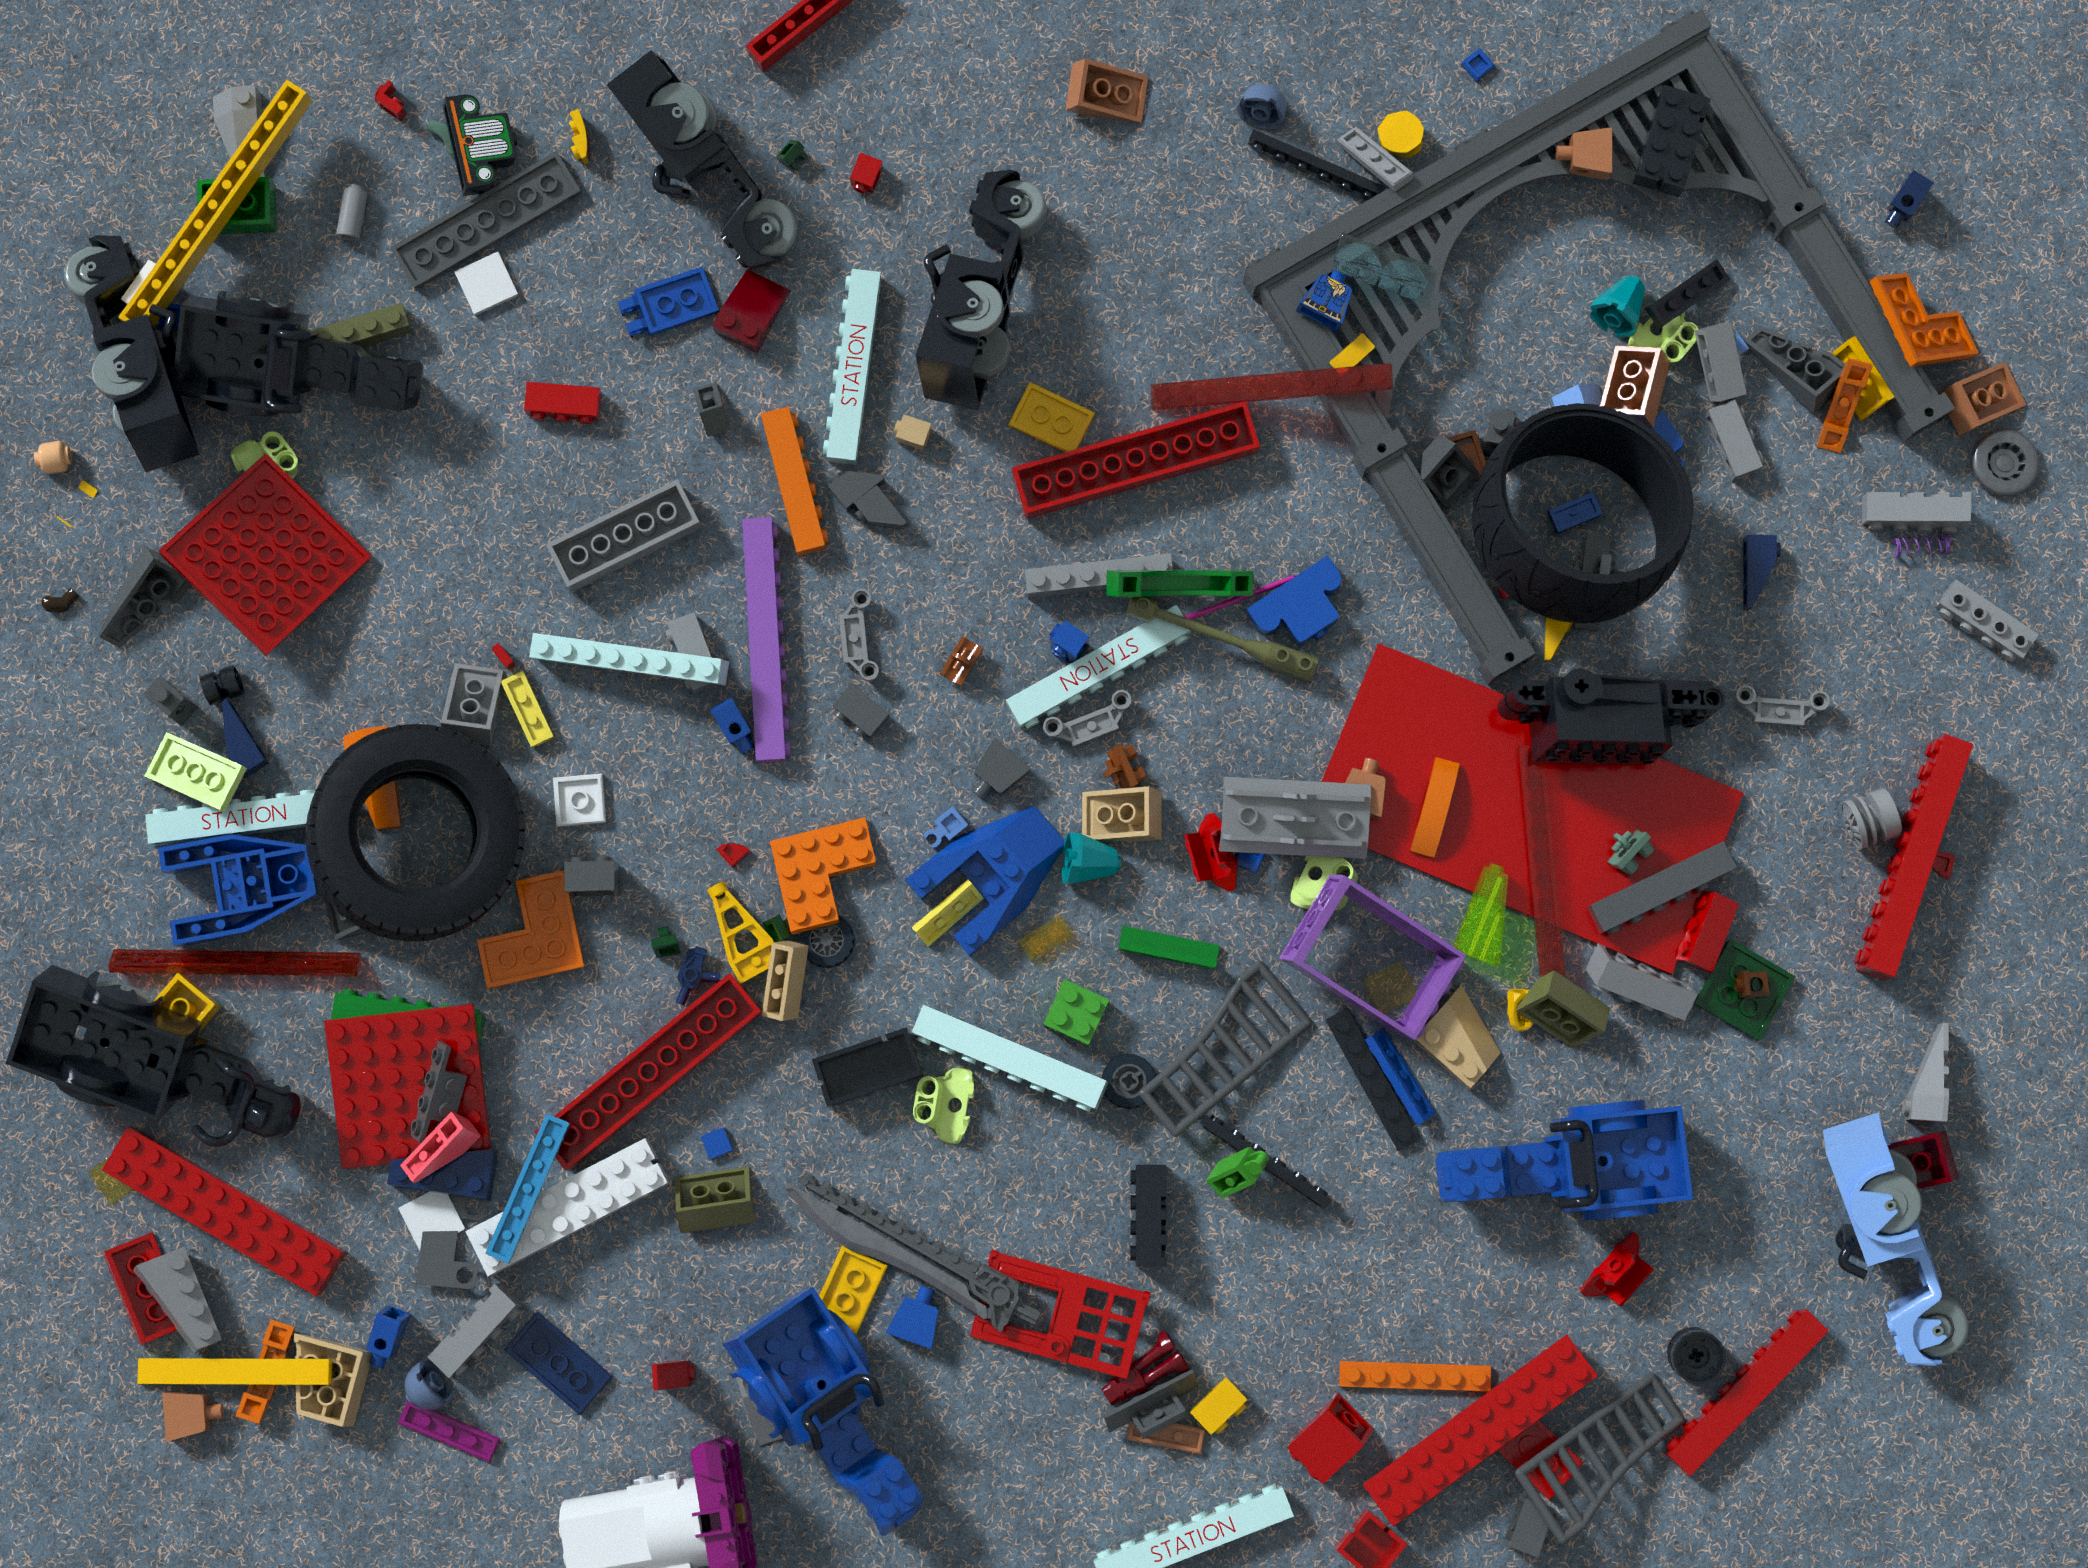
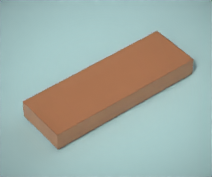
M1130 1422L1127 1440L1201 1454L1206 1429L1173 1423L1142 1439L1134 1424Z

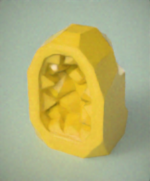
M1527 989L1508 990L1507 1015H1509L1510 1025L1516 1031H1526L1533 1025L1532 1021L1516 1011L1517 1006L1529 990Z

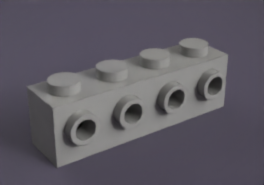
M1958 580L1949 585L1935 608L1940 610V616L1949 621L1955 620L1960 624L1959 628L1968 634H1976L1981 638L1980 642L1989 648L1994 646L2001 651L2000 655L2010 662L2014 660L2018 662L2023 659L2039 635Z

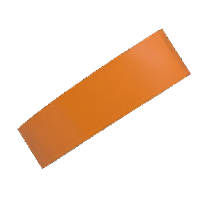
M1848 358L1830 401L1817 447L1841 453L1849 432L1848 427L1862 389L1866 386L1873 364Z
M1435 757L1429 779L1430 782L1410 852L1431 858L1435 857L1460 763Z
M271 1319L258 1359H286L295 1327ZM249 1384L247 1391L243 1393L235 1416L260 1424L277 1385Z

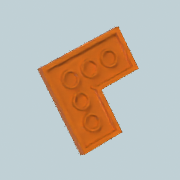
M1908 273L1876 276L1869 281L1884 311V316L1888 319L1894 332V337L1904 353V358L1910 367L1970 359L1979 354L1959 311L1928 315Z
M865 817L770 841L791 934L840 923L829 877L877 865Z
M564 870L515 881L525 929L477 940L487 989L585 967L571 897L565 892Z

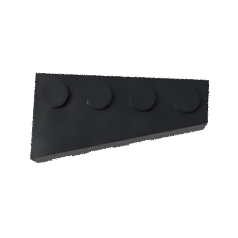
M1135 1165V1170L1130 1172V1184L1135 1185V1195H1130V1210H1135V1220H1130V1235H1135V1246L1130 1245V1261H1135V1266H1167V1258L1165 1257L1166 1165Z

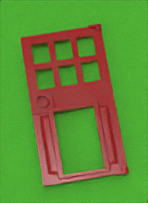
M991 1250L988 1260L990 1267L1021 1283L1058 1292L1048 1334L1012 1324L1005 1325L1003 1332H999L992 1325L990 1318L983 1319L976 1314L970 1334L971 1337L1128 1379L1151 1292L1139 1291ZM1088 1287L1109 1293L1105 1310L1084 1305ZM1115 1295L1136 1300L1132 1318L1111 1312ZM980 1298L979 1302L987 1306V1303ZM1082 1311L1102 1317L1098 1334L1077 1329ZM1109 1319L1130 1324L1126 1342L1105 1336ZM1076 1335L1096 1341L1092 1358L1071 1353ZM1103 1343L1124 1348L1120 1366L1099 1361Z

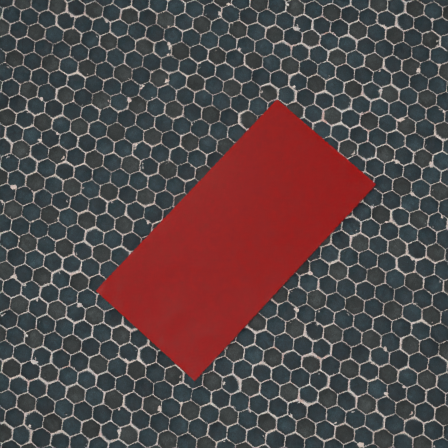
M1378 643L1321 781L1345 783L1352 768L1362 770L1365 758L1379 761L1376 775L1386 778L1383 810L1379 820L1370 818L1368 850L1590 942L1602 944L1607 949L1619 952L1671 975L1678 961L1676 958L1679 953V945L1685 938L1688 922L1694 915L1696 902L1702 891L1697 893L1696 889L1687 892L1689 897L1677 903L1672 899L1665 903L1666 908L1654 914L1649 910L1643 913L1644 919L1630 924L1628 920L1620 924L1621 930L1608 935L1607 931L1599 933L1587 907L1720 842H1725L1744 792L1660 758L1656 759L1652 764L1640 765L1533 763L1530 725L1521 724L1519 721L1506 720L1498 713V703L1505 696L1504 694ZM1435 757L1460 764L1435 857L1431 858L1410 852L1420 819ZM1637 829L1642 833L1647 832L1651 836L1649 841L1654 847V851L1646 858L1641 857L1637 853L1632 859L1639 866L1632 875H1629L1618 868L1612 867L1607 861L1615 853L1611 850L1616 843L1612 836L1615 833L1623 836L1626 831L1633 834Z

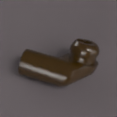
M69 588L62 597H43L41 604L44 610L48 612H65L79 595Z

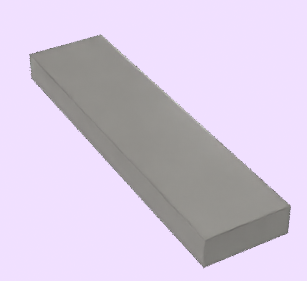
M1354 127L1337 139L1338 145L1394 192L1414 179L1413 172L1357 127Z

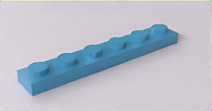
M546 1113L485 1254L510 1264L571 1123Z

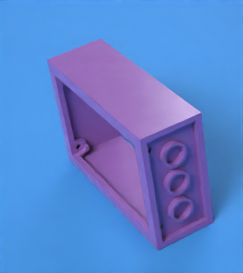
M1330 874L1279 959L1396 1035L1416 1040V1038H1419L1426 1029L1425 1023L1429 1016L1431 1017L1436 1013L1441 996L1450 990L1452 985L1450 981L1455 974L1462 970L1466 954L1345 875ZM1343 895L1436 955L1434 963L1404 1013L1396 1021L1303 962Z

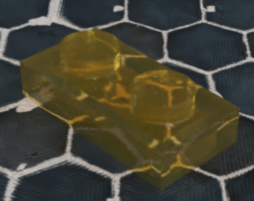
M1058 915L1019 939L1018 942L1029 960L1033 961L1073 935L1061 915Z

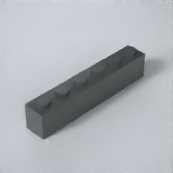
M1723 841L1591 904L1587 909L1599 933L1607 931L1608 935L1621 930L1620 924L1628 920L1630 924L1644 919L1643 913L1649 910L1654 914L1666 908L1665 903L1672 899L1677 903L1689 897L1687 892L1696 889L1698 893L1710 887L1709 881L1718 878L1719 882L1733 876L1731 871L1736 869L1737 866Z

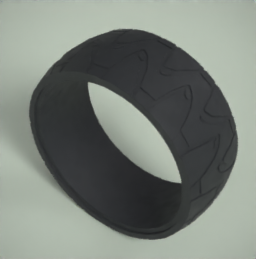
M1581 403L1560 405L1542 410L1515 427L1503 438L1487 460L1473 499V537H1475L1476 549L1487 572L1497 582V585L1513 600L1524 605L1525 608L1550 619L1569 623H1598L1620 617L1621 614L1624 615L1642 605L1671 577L1682 558L1690 538L1693 519V495L1689 478L1684 466L1682 467L1680 459L1670 445L1652 428L1647 427L1645 423L1629 414L1606 406L1600 407L1599 405ZM1553 455L1579 457L1608 468L1619 475L1637 492L1648 509L1655 529V558L1640 568L1616 574L1583 572L1553 560L1540 551L1525 536L1514 519L1507 499L1506 474L1526 461Z

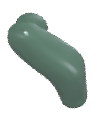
M430 120L427 131L440 136L445 143L448 154L454 158L447 124Z

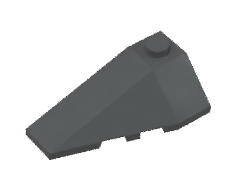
M1762 326L1744 340L1749 350L1793 397L1813 413L1833 396L1845 363L1832 353L1827 351L1822 353L1811 349L1809 344L1803 342L1801 345L1788 340L1787 336Z

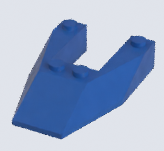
M1032 806L962 834L920 866L905 881L921 901L959 869L990 905L953 936L956 942L971 957L1027 909L1062 851L1065 840L1035 806Z
M230 834L158 848L161 871L163 873L174 874L207 867L212 868L218 912L169 921L174 946H189L247 933L317 895L315 878L310 868L306 845Z

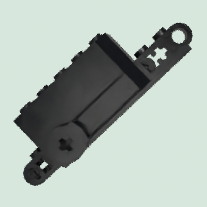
M1578 668L1573 669L1564 677H1550L1547 682L1521 681L1517 683L1499 701L1497 709L1501 717L1506 720L1519 721L1521 724L1530 725L1533 763L1640 765L1654 763L1656 759L1664 755L1672 747L1671 726L1682 725L1684 728H1692L1702 724L1724 706L1726 697L1720 688L1713 686L1712 681L1650 680L1597 675L1586 669Z

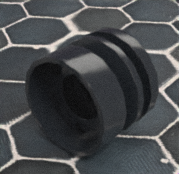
M1686 1327L1676 1332L1670 1339L1667 1347V1360L1672 1370L1687 1382L1696 1385L1708 1384L1716 1380L1723 1372L1726 1364V1353L1721 1341L1708 1331L1698 1327ZM1693 1348L1700 1352L1697 1355V1360L1689 1357L1692 1354Z

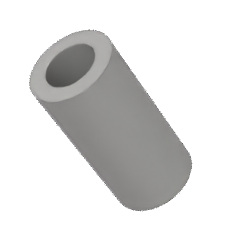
M351 184L343 190L336 237L340 239L360 241L368 193L364 191L362 186Z

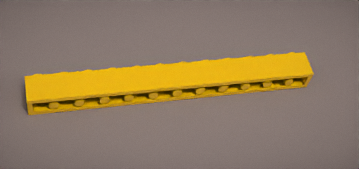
M286 79L118 318L122 322L148 314L153 327L155 326L160 317L149 313L150 306L155 304L167 309L313 102L306 91Z

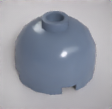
M1260 83L1246 89L1237 108L1241 120L1246 122V119L1260 123V125L1256 126L1257 128L1269 131L1277 129L1278 125L1283 123L1287 103L1283 93L1278 88L1270 84Z
M423 1359L407 1373L404 1383L406 1398L410 1404L422 1410H437L454 1398L455 1391L454 1388L450 1390L442 1378L448 1377L432 1361L428 1363L426 1362L427 1359Z

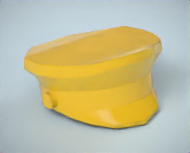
M1408 111L1388 114L1377 129L1382 148L1387 150L1390 155L1403 158L1413 157L1419 153L1422 148L1424 127L1421 121Z

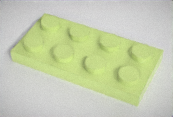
M166 732L144 776L225 813L247 768Z

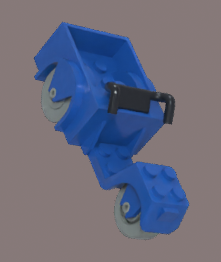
M1645 1100L1571 1107L1567 1108L1568 1117L1552 1120L1553 1123L1550 1124L1549 1128L1554 1133V1136L1543 1137L1544 1142L1440 1152L1436 1158L1439 1194L1445 1203L1550 1192V1197L1562 1196V1199L1559 1200V1207L1563 1209V1213L1580 1211L1581 1221L1657 1214L1659 1213L1658 1203L1693 1200L1682 1106L1646 1109Z
M814 1287L797 1292L723 1343V1346L738 1368L730 1374L731 1377L743 1379V1386L753 1406L769 1424L775 1427V1430L769 1434L771 1439L781 1434L788 1447L806 1443L808 1447L813 1445L814 1450L817 1451L836 1482L858 1497V1502L861 1503L867 1516L871 1519L873 1518L881 1536H886L920 1511L922 1495L899 1459L876 1448L855 1415L859 1412L861 1403L871 1395L875 1406L880 1407L885 1403L879 1383L869 1374L867 1356L852 1330L836 1313L827 1309Z

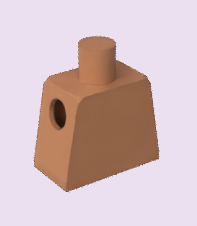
M1612 128L1573 133L1570 138V146H1556V160L1569 161V171L1571 174L1609 180L1612 174Z
M1365 758L1362 770L1352 768L1345 783L1371 785L1370 818L1379 820L1382 816L1386 778L1376 775L1379 761Z
M162 1393L166 1442L211 1430L210 1420L224 1418L223 1404L209 1405L208 1394Z

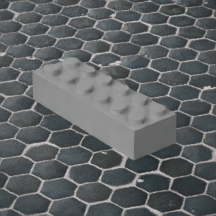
M677 479L547 543L546 546L567 588L572 593L701 529L702 526Z

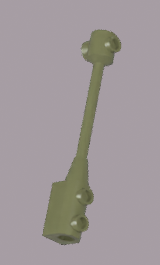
M1148 596L1131 597L1126 611V615L1148 623L1154 618H1159L1239 647L1262 661V667L1306 683L1311 681L1319 658L1281 644L1251 639L1245 640L1159 608L1157 599Z

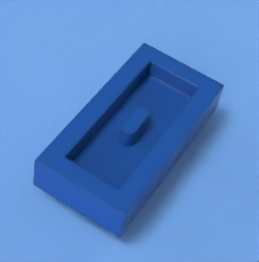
M1591 492L1548 510V515L1558 534L1603 515V512L1594 492Z

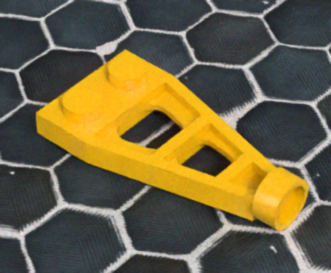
M722 881L709 888L707 892L713 900L728 962L739 983L743 984L768 970L771 947L774 941L728 891L726 883ZM725 893L724 898L717 899V897ZM731 908L736 909L743 918V924L734 929H729L724 918V913ZM742 930H749L758 939V946L741 954L737 951L735 936Z

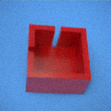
M1365 1509L1352 1525L1355 1529L1354 1532L1351 1533L1348 1530L1334 1549L1356 1568H1389L1408 1544L1390 1528L1387 1527L1383 1530L1386 1525Z

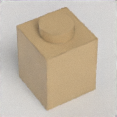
M903 415L901 421L897 420L893 434H896L897 442L924 451L932 425L931 423Z

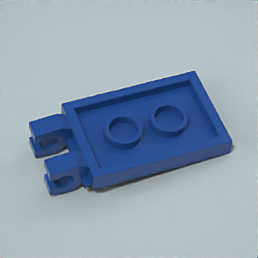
M703 266L634 289L635 294H632V297L618 301L622 315L637 310L640 319L626 324L630 337L643 332L646 335L650 334L652 336L719 313Z

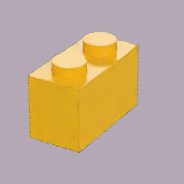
M1225 1377L1189 1412L1211 1435L1214 1432L1219 1434L1228 1426L1226 1420L1232 1414L1237 1417L1247 1407L1244 1404L1247 1399Z

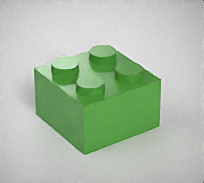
M1064 979L1043 1026L1089 1047L1109 1003V999Z

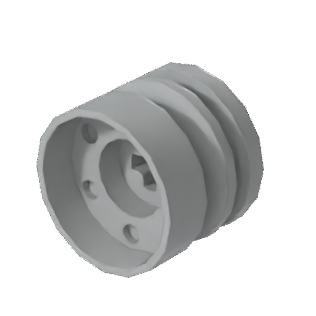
M1880 788L1868 792L1865 795V802L1861 797L1856 796L1853 798V801L1848 799L1841 803V813L1845 829L1858 850H1863L1868 845H1876L1877 836L1881 841L1886 842L1902 835L1898 810L1886 789Z

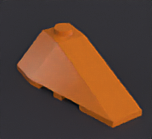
M389 727L363 728L344 735V748L346 750L361 738ZM396 780L377 789L365 801V805L377 830L402 827L398 781Z

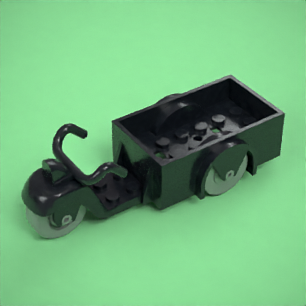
M51 965L32 981L6 1061L7 1065L55 1082L61 1091L82 1102L105 1107L118 1106L157 1122L175 1104L177 1099L187 1097L190 1093L224 1105L233 1122L226 1134L214 1137L207 1134L200 1125H194L191 1128V1132L203 1144L211 1147L229 1144L239 1135L241 1129L266 1138L285 1137L293 1130L300 1119L305 1099L297 1089L274 1079H262L254 1065L249 1061L207 1045L208 1040L198 1037L203 1022L163 1007L165 997L160 996L153 1002L145 992L133 986L112 981L97 983L100 972L94 971L86 978L55 965ZM78 1025L87 1028L83 1040L74 1037ZM151 1053L159 1056L156 1068L147 1065Z

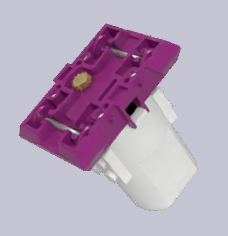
M722 1435L702 1442L691 1450L693 1478H688L687 1474L679 1475V1471H672L658 1475V1479H655L654 1475L640 1477L633 1480L634 1484L626 1487L627 1489L564 1500L559 1515V1534L562 1540L563 1559L566 1568H702L703 1566H709V1568H758L751 1525L752 1517L749 1499L746 1495L738 1440Z

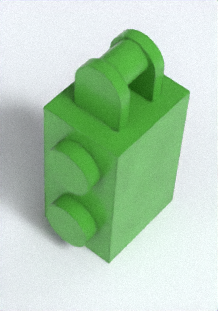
M1251 1147L1243 1149L1218 1161L1206 1182L1221 1198L1227 1197L1253 1185L1269 1161V1156L1263 1151L1255 1152Z

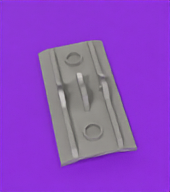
M1224 777L1219 851L1366 859L1369 837L1371 785Z

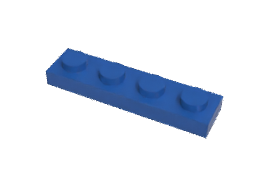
M1383 1028L1366 1038L1365 1041L1369 1046V1050L1374 1054L1382 1067L1383 1073L1390 1080L1396 1094L1401 1098L1416 1125L1435 1115V1110L1386 1030Z

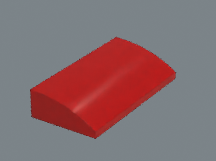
M151 1232L104 1251V1259L139 1345L143 1346L177 1331L175 1325L165 1315L153 1295L151 1296L142 1280L133 1271L136 1265L162 1256L153 1233Z

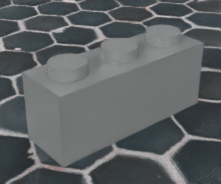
M1719 323L1694 330L1710 401L1721 402L1747 394V381L1742 374L1740 365L1742 359L1736 347V332L1732 324Z
M1736 400L1709 409L1704 416L1731 481L1758 472L1763 467V456L1759 450H1756L1753 444L1754 435L1752 430L1746 427L1743 420L1745 419V413L1741 405L1738 406Z
M695 612L667 622L669 629L665 632L669 643H675L678 651L676 653L712 657ZM684 680L687 689L692 688L694 693L716 686V684Z

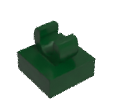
M790 140L775 157L780 163L789 165L795 170L800 169L795 162L798 156L805 161L808 159L807 155L802 152L805 147L796 140Z
M780 914L763 923L767 933L774 942H780L790 937L788 919L783 921Z
M668 927L658 928L659 938L651 939L656 957L660 958L681 953L676 934L670 935Z

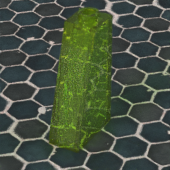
M1490 863L1489 867L1486 865L1482 867L1452 946L1468 956L1499 967L1501 962L1508 874L1503 872L1504 867Z

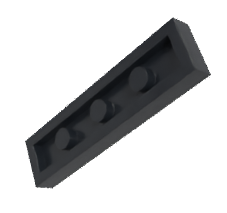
M1716 259L1645 308V310L1659 329L1729 281L1730 278L1718 259Z

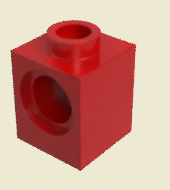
M860 153L849 178L853 189L862 194H866L867 191L873 193L883 170V161Z

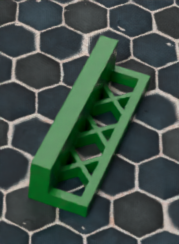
M1123 926L1118 951L1215 970L1220 945Z

